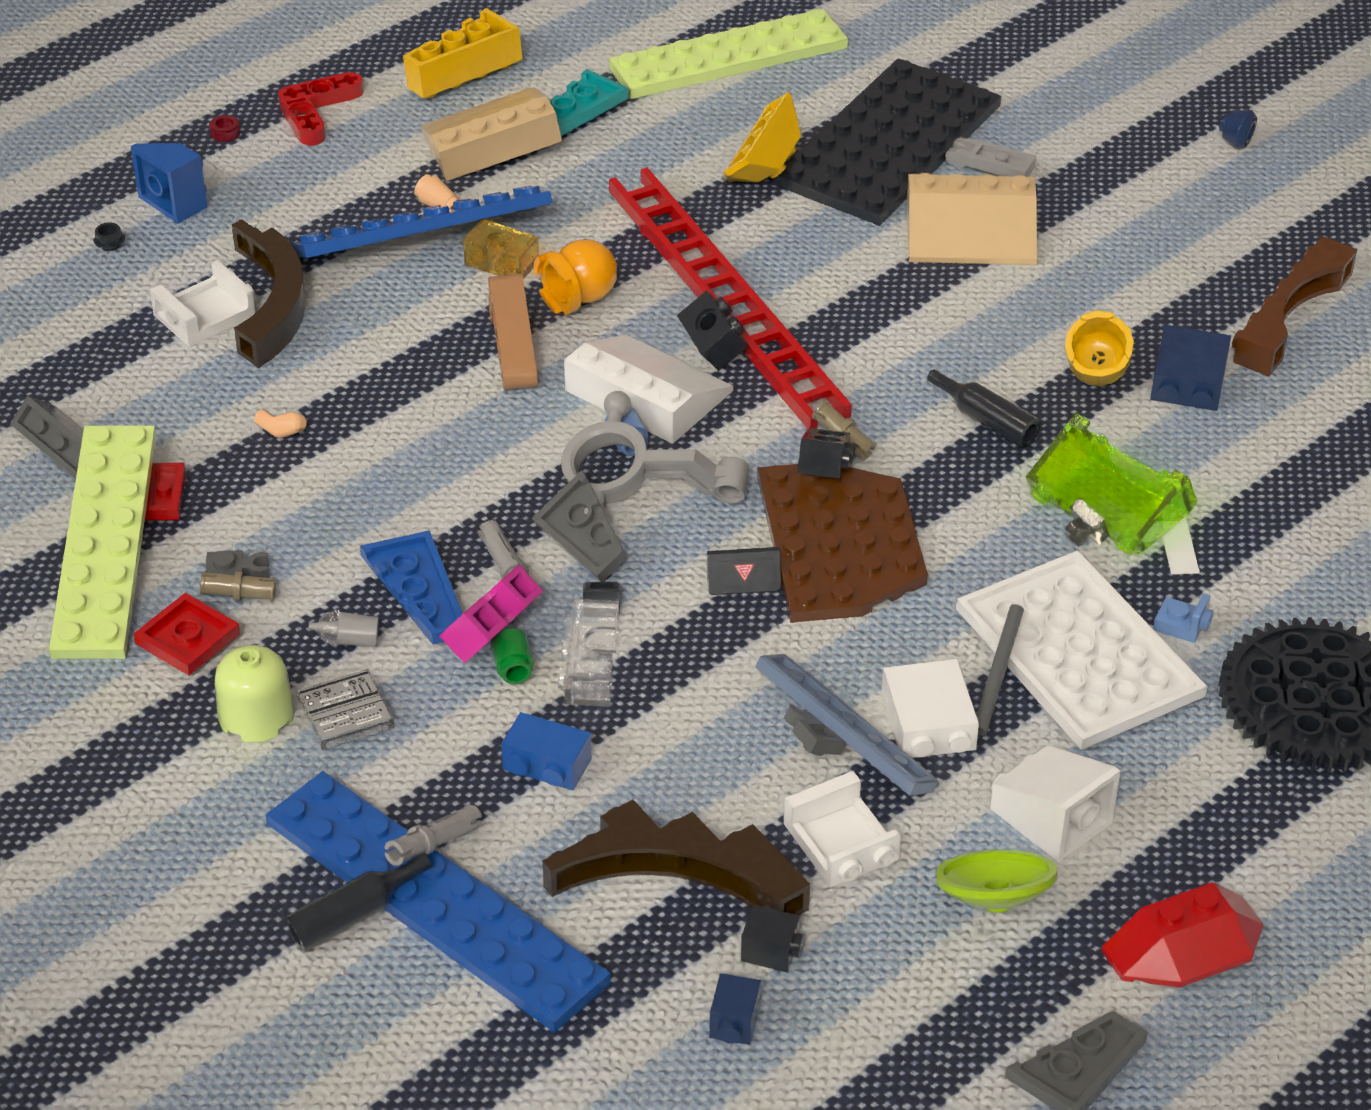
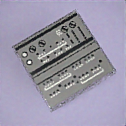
M369 669L297 690L299 704L322 750L395 728L394 718Z

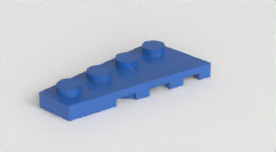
M430 530L361 545V557L433 645L443 643L444 641L440 638V635L463 613Z

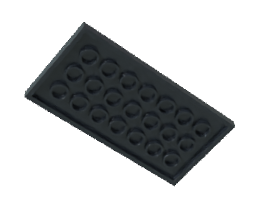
M897 58L784 164L786 166L785 169L773 178V185L880 226L907 199L909 174L929 173L932 175L946 161V152L953 148V142L960 137L969 138L1001 106L1002 96L990 92L988 89L965 83L960 79L940 74L933 69H927L915 65L908 60Z

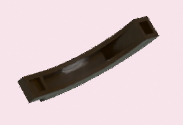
M241 219L232 224L235 251L259 266L274 283L270 296L263 306L250 318L234 327L237 353L260 368L272 360L290 343L302 323L305 312L303 271L297 252L282 234L274 228H270L262 233L258 228L251 226Z

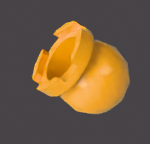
M590 239L571 241L561 248L559 253L549 251L537 256L534 261L533 272L534 275L540 273V279L544 288L540 289L539 293L546 305L554 313L564 312V316L577 311L581 303L601 300L610 292L617 280V263L612 252L602 243Z

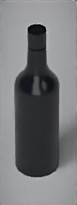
M935 369L929 372L927 381L950 394L954 398L960 412L1022 448L1029 446L1036 438L1041 426V421L1036 416L979 383H958Z
M423 853L391 871H367L286 916L287 926L296 943L305 953L386 907L395 890L400 885L417 876V874L431 868V862L427 855Z

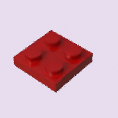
M185 592L133 634L136 645L190 676L239 636L240 627L236 621Z

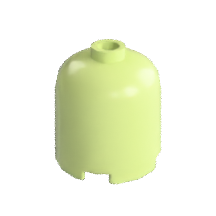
M245 645L235 648L222 658L217 665L215 676L217 714L222 730L225 733H228L229 730L231 733L240 735L241 741L262 742L278 736V729L286 725L287 722L291 723L294 714L288 672L282 658L271 649L260 645Z

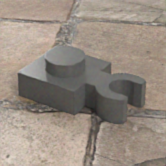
M243 550L207 552L206 571L209 573L234 575L236 571L244 573V576L269 578L268 553L259 552L249 557H244Z
M794 705L789 706L784 718L787 723L794 727L792 732L803 743L806 751L817 756L842 754L846 745L842 738L826 727L805 708L801 712Z

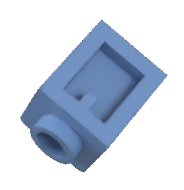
M1203 593L1197 606L1166 597L1154 620L1153 630L1195 643L1201 630L1208 631L1214 613L1213 610L1208 609L1211 595Z

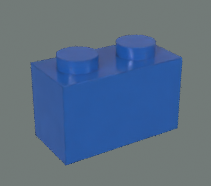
M523 712L519 713L501 743L503 770L573 791L592 759L590 732Z

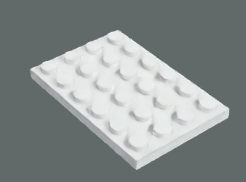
M1078 550L957 599L956 610L995 653L1010 605L1017 604L1024 608L1007 667L1081 750L1206 696L1207 685Z

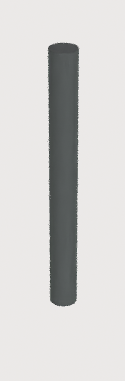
M1012 604L1009 607L976 715L979 723L978 735L980 736L987 734L1023 616L1024 608L1017 604Z

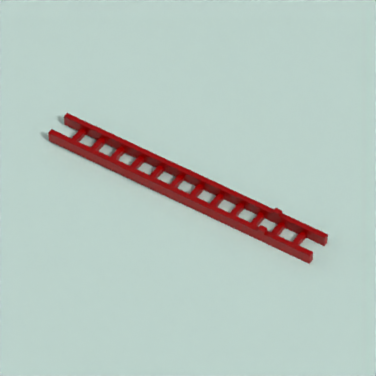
M648 167L641 169L640 182L645 186L628 192L616 177L609 179V193L640 228L641 235L650 240L697 298L708 290L718 299L711 289L728 284L735 293L723 296L727 303L733 306L744 302L750 309V312L735 316L744 326L760 321L767 329L753 335H749L745 331L742 335L749 346L743 353L807 429L817 428L818 421L812 418L814 411L808 403L822 398H826L831 406L846 419L851 417L852 404ZM653 196L659 203L642 209L636 201ZM668 213L673 219L672 222L657 226L651 218ZM682 230L689 239L672 244L665 235ZM697 248L703 254V257L687 262L680 253ZM713 266L719 273V275L702 280L696 271ZM776 340L783 348L766 355L758 345ZM792 359L799 367V369L782 374L774 364ZM808 378L816 387L799 394L791 384Z

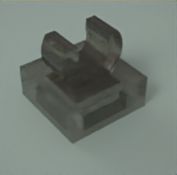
M1081 498L1070 507L1074 520L1065 527V530L1070 534L1068 536L1069 540L1077 547L1083 545L1089 537L1100 545L1110 536L1105 520Z

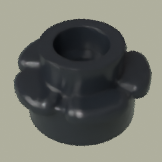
M103 223L95 229L93 242L97 247H101L105 251H114L125 241V235L122 234L120 226L116 223Z

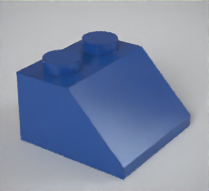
M139 143L131 146L138 198L176 223H180L207 208V189L204 184L202 170L203 161L197 152L190 150L181 143Z

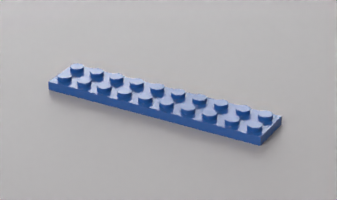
M324 771L320 772L266 814V821L269 827L345 882L367 871L386 872L399 867L392 865L385 856V852H389L396 847L389 850L384 849L387 842L406 835L408 830ZM435 849L433 853L427 855L432 867L400 885L395 890L389 904L383 908L553 1033L559 1030L611 983L610 972Z

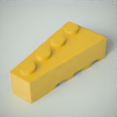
M488 8L482 10L480 18L474 21V19L468 18L461 22V29L457 31L447 30L442 33V40L438 42L428 41L403 55L407 88L422 98H431L436 96L438 92L449 88H457L464 82L474 78H483L487 73L497 69L508 68L513 63L523 60L519 27Z

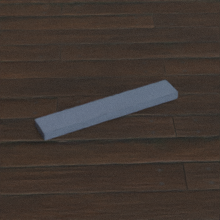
M786 654L760 656L755 666L760 672L826 727L836 733L909 796L934 792L939 782L937 778Z

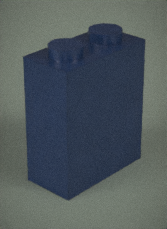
M1165 325L1155 367L1150 400L1218 411L1231 335Z

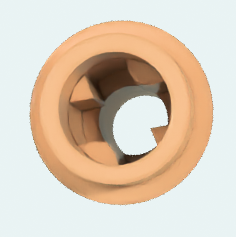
M428 174L418 181L414 190L418 201L430 207L441 205L448 206L450 209L454 208V201L461 200L437 176H430Z

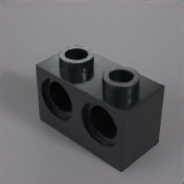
M808 428L801 438L797 473L840 478L844 469L849 470L850 464L853 463L855 443L849 442L850 433Z

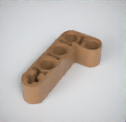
M522 274L488 277L489 313L491 324H494L503 390L537 387V368Z

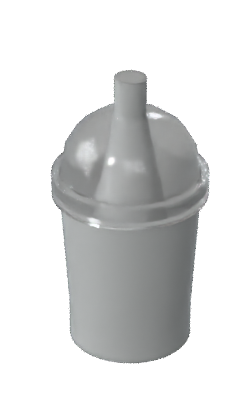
M334 609V612L323 614L319 619V623L309 622L308 630H318L321 640L331 644L333 647H337V645L376 646L379 617L345 613Z

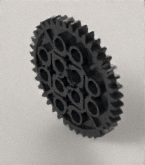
M1295 617L1292 620V625H1288L1280 619L1277 628L1270 623H1265L1264 631L1254 628L1252 636L1244 634L1241 643H1234L1233 651H1228L1226 660L1223 661L1219 679V697H1222L1221 707L1227 709L1226 718L1234 719V729H1243V739L1255 737L1254 748L1266 745L1267 756L1279 752L1281 753L1280 762L1284 763L1291 757L1294 758L1295 767H1300L1306 761L1309 762L1311 770L1315 771L1319 763L1323 764L1327 772H1331L1333 764H1337L1345 772L1348 763H1351L1358 770L1362 768L1363 760L1371 765L1370 633L1366 632L1359 636L1356 634V626H1352L1347 631L1343 630V625L1340 621L1334 627H1330L1327 619L1324 618L1320 625H1315L1311 617H1308L1306 624H1301Z

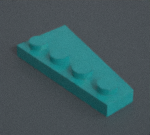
M589 69L584 70L581 73L582 79L579 81L573 80L566 86L567 92L562 96L555 95L550 100L556 112L561 136L629 98L628 88Z

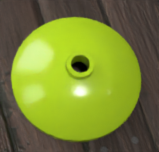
M984 850L961 854L942 862L935 872L936 883L945 893L968 905L986 908L987 911L995 913L1008 911L1012 907L1023 905L1042 895L1051 888L1058 876L1057 866L1049 858L1018 850Z

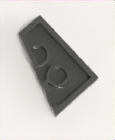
M583 470L531 518L537 527L600 582H603L627 559ZM585 508H588V514L584 513Z
M1111 1011L1073 1031L1072 1037L1054 1047L1049 1044L1039 1049L1036 1056L1022 1064L1017 1061L1007 1066L1004 1078L1054 1110H1087L1144 1046L1148 1032L1116 1012Z

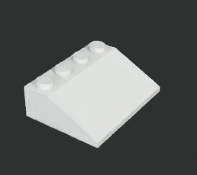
M628 335L585 342L564 359L565 391L605 410L604 400L606 396L613 391H622L629 396L631 407L637 412L646 430L672 444L733 391V385Z

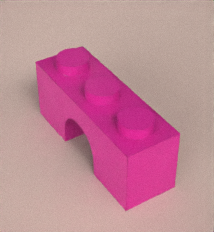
M518 564L489 592L440 635V638L465 664L533 602L543 590Z

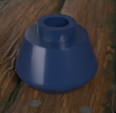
M1251 109L1232 110L1230 114H1225L1219 126V131L1223 132L1222 138L1237 150L1246 148L1255 132L1257 116Z

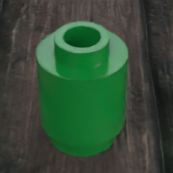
M504 629L496 634L491 640V649L497 673L505 682L510 684H519L526 681L531 676L534 666L526 634L519 629Z

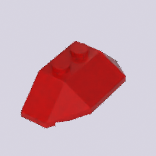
M1211 882L1142 907L1102 946L1101 952L1122 981L1134 982V980H1139L1154 985L1183 987L1251 962L1264 924L1242 895Z

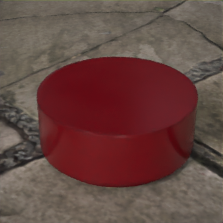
M217 116L209 123L210 136L216 141H232L241 134L240 122L233 116Z

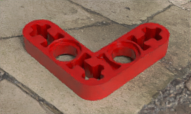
M346 72L283 87L278 93L280 109L299 142L309 146L322 143L326 138L325 127L316 108L359 98L363 94L362 76L357 73Z

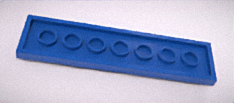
M531 185L514 188L513 195H509V192H495L483 195L484 201L479 202V199L471 200V198L454 201V208L450 209L448 206L436 205L423 208L422 215H418V212H404L392 215L393 221L387 222V219L380 220V218L361 222L363 228L356 229V226L350 227V225L332 228V234L325 236V233L319 232L300 235L301 241L292 243L299 257L309 258L552 204L553 202L550 191L540 190L539 186L531 187Z

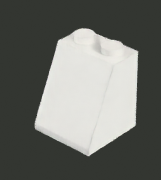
M1047 745L1037 753L1029 754L1017 767L1008 773L1000 774L992 784L990 809L1059 863L1112 824L1121 771L1115 766Z

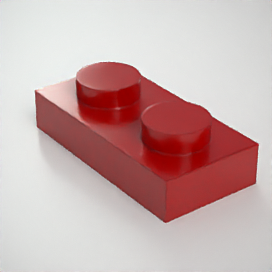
M185 462L152 463L145 520H179L186 477Z

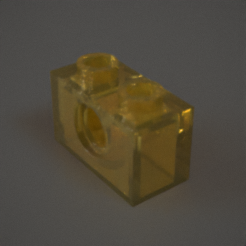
M482 219L463 239L464 265L497 276L522 274L524 280L533 270L534 261L539 256L538 236L486 219Z

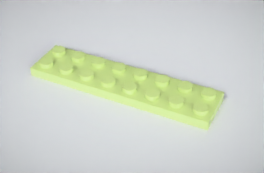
M813 9L802 14L787 15L776 20L762 21L754 25L731 28L728 31L705 34L702 37L689 40H679L675 43L659 47L652 46L637 52L623 53L609 58V69L619 83L628 88L629 97L634 99L847 49L848 38L824 9Z
M84 426L49 646L51 659H126L156 441L155 426Z

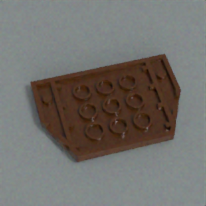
M798 464L757 467V480L772 545L780 549L781 585L790 623L861 617L872 612V606L886 599L893 602L901 598L906 592L915 591L927 585L928 573L901 478L849 467V470L844 469L840 478L797 473Z

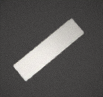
M1182 501L1154 502L1171 574L1200 573Z

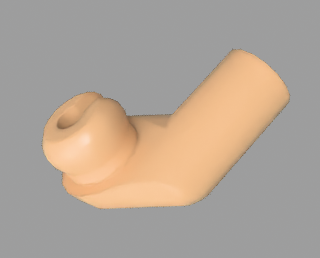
M261 409L254 417L255 424L278 438L302 432L307 424L305 417L296 412L274 416L267 410Z

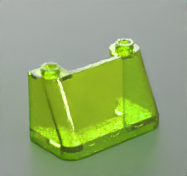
M1075 413L1026 475V480L1032 489L1030 494L1041 504L1047 505L1051 503L1112 539L1114 544L1128 555H1132L1133 552L1141 554L1187 517L1197 505V498L1190 478L1174 469L1171 475L1164 469L1158 473L1111 446L1105 435L1100 434L1097 436L1089 432L1087 428L1091 424L1090 421Z

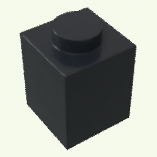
M753 905L741 935V961L788 973L793 957L800 958L804 948L805 934L799 933L800 916Z

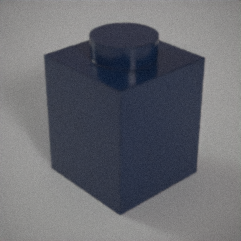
M720 973L710 1009L709 1038L726 1043L751 1045L760 1008L761 980Z

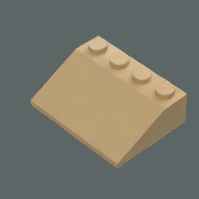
M535 87L420 125L446 181L562 142L556 112L547 96Z
M929 173L909 174L906 204L909 262L1037 265L1035 177L1023 175L993 176L989 174L982 176L961 174L931 175Z

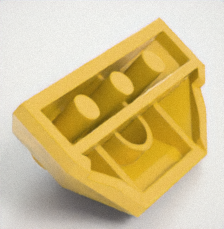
M789 92L767 104L729 166L723 172L722 178L725 181L760 182L768 176L775 178L785 169L784 163L795 153V145L801 137L793 98Z

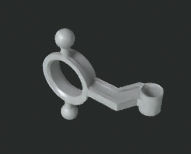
M613 391L606 396L604 409L608 414L607 421L593 424L578 432L568 442L563 451L561 466L568 483L579 473V467L585 458L602 447L624 445L635 451L633 464L624 475L607 483L590 482L601 506L629 497L642 485L645 478H684L704 494L714 495L719 501L730 504L739 503L744 499L749 473L748 463L738 457H724L716 465L696 449L648 450L642 434L633 426L621 422V419L631 409V400L622 391ZM588 508L584 509L585 514H588Z

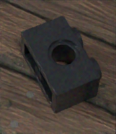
M706 290L682 310L677 317L700 354L720 371L744 351L749 344L742 335L746 331L743 325L735 316H730L733 312L731 306L722 296L716 299Z

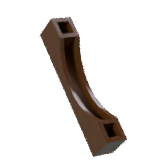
M1321 236L1314 246H1309L1300 263H1294L1289 276L1279 281L1272 296L1268 295L1265 298L1259 312H1253L1247 326L1243 330L1239 329L1235 334L1232 342V348L1235 349L1233 363L1269 377L1284 359L1288 331L1284 323L1286 317L1297 306L1309 299L1339 291L1353 274L1357 249Z

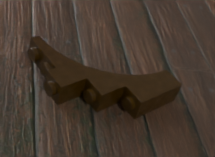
M633 799L619 807H613L607 813L601 815L600 831L587 835L581 841L562 851L554 852L542 861L543 887L552 897L571 888L602 879L630 875H656L681 878L712 886L731 894L751 907L757 905L797 916L809 910L810 883L753 824L740 831L730 833L725 839L720 841L693 811L679 819L671 820L664 827L659 828Z

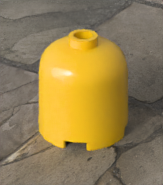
M1093 311L1083 314L1078 321L1073 323L1066 334L1065 350L1070 370L1079 380L1088 385L1104 386L1114 383L1124 375L1130 365L1134 342L1128 325H1125L1113 313L1106 311Z

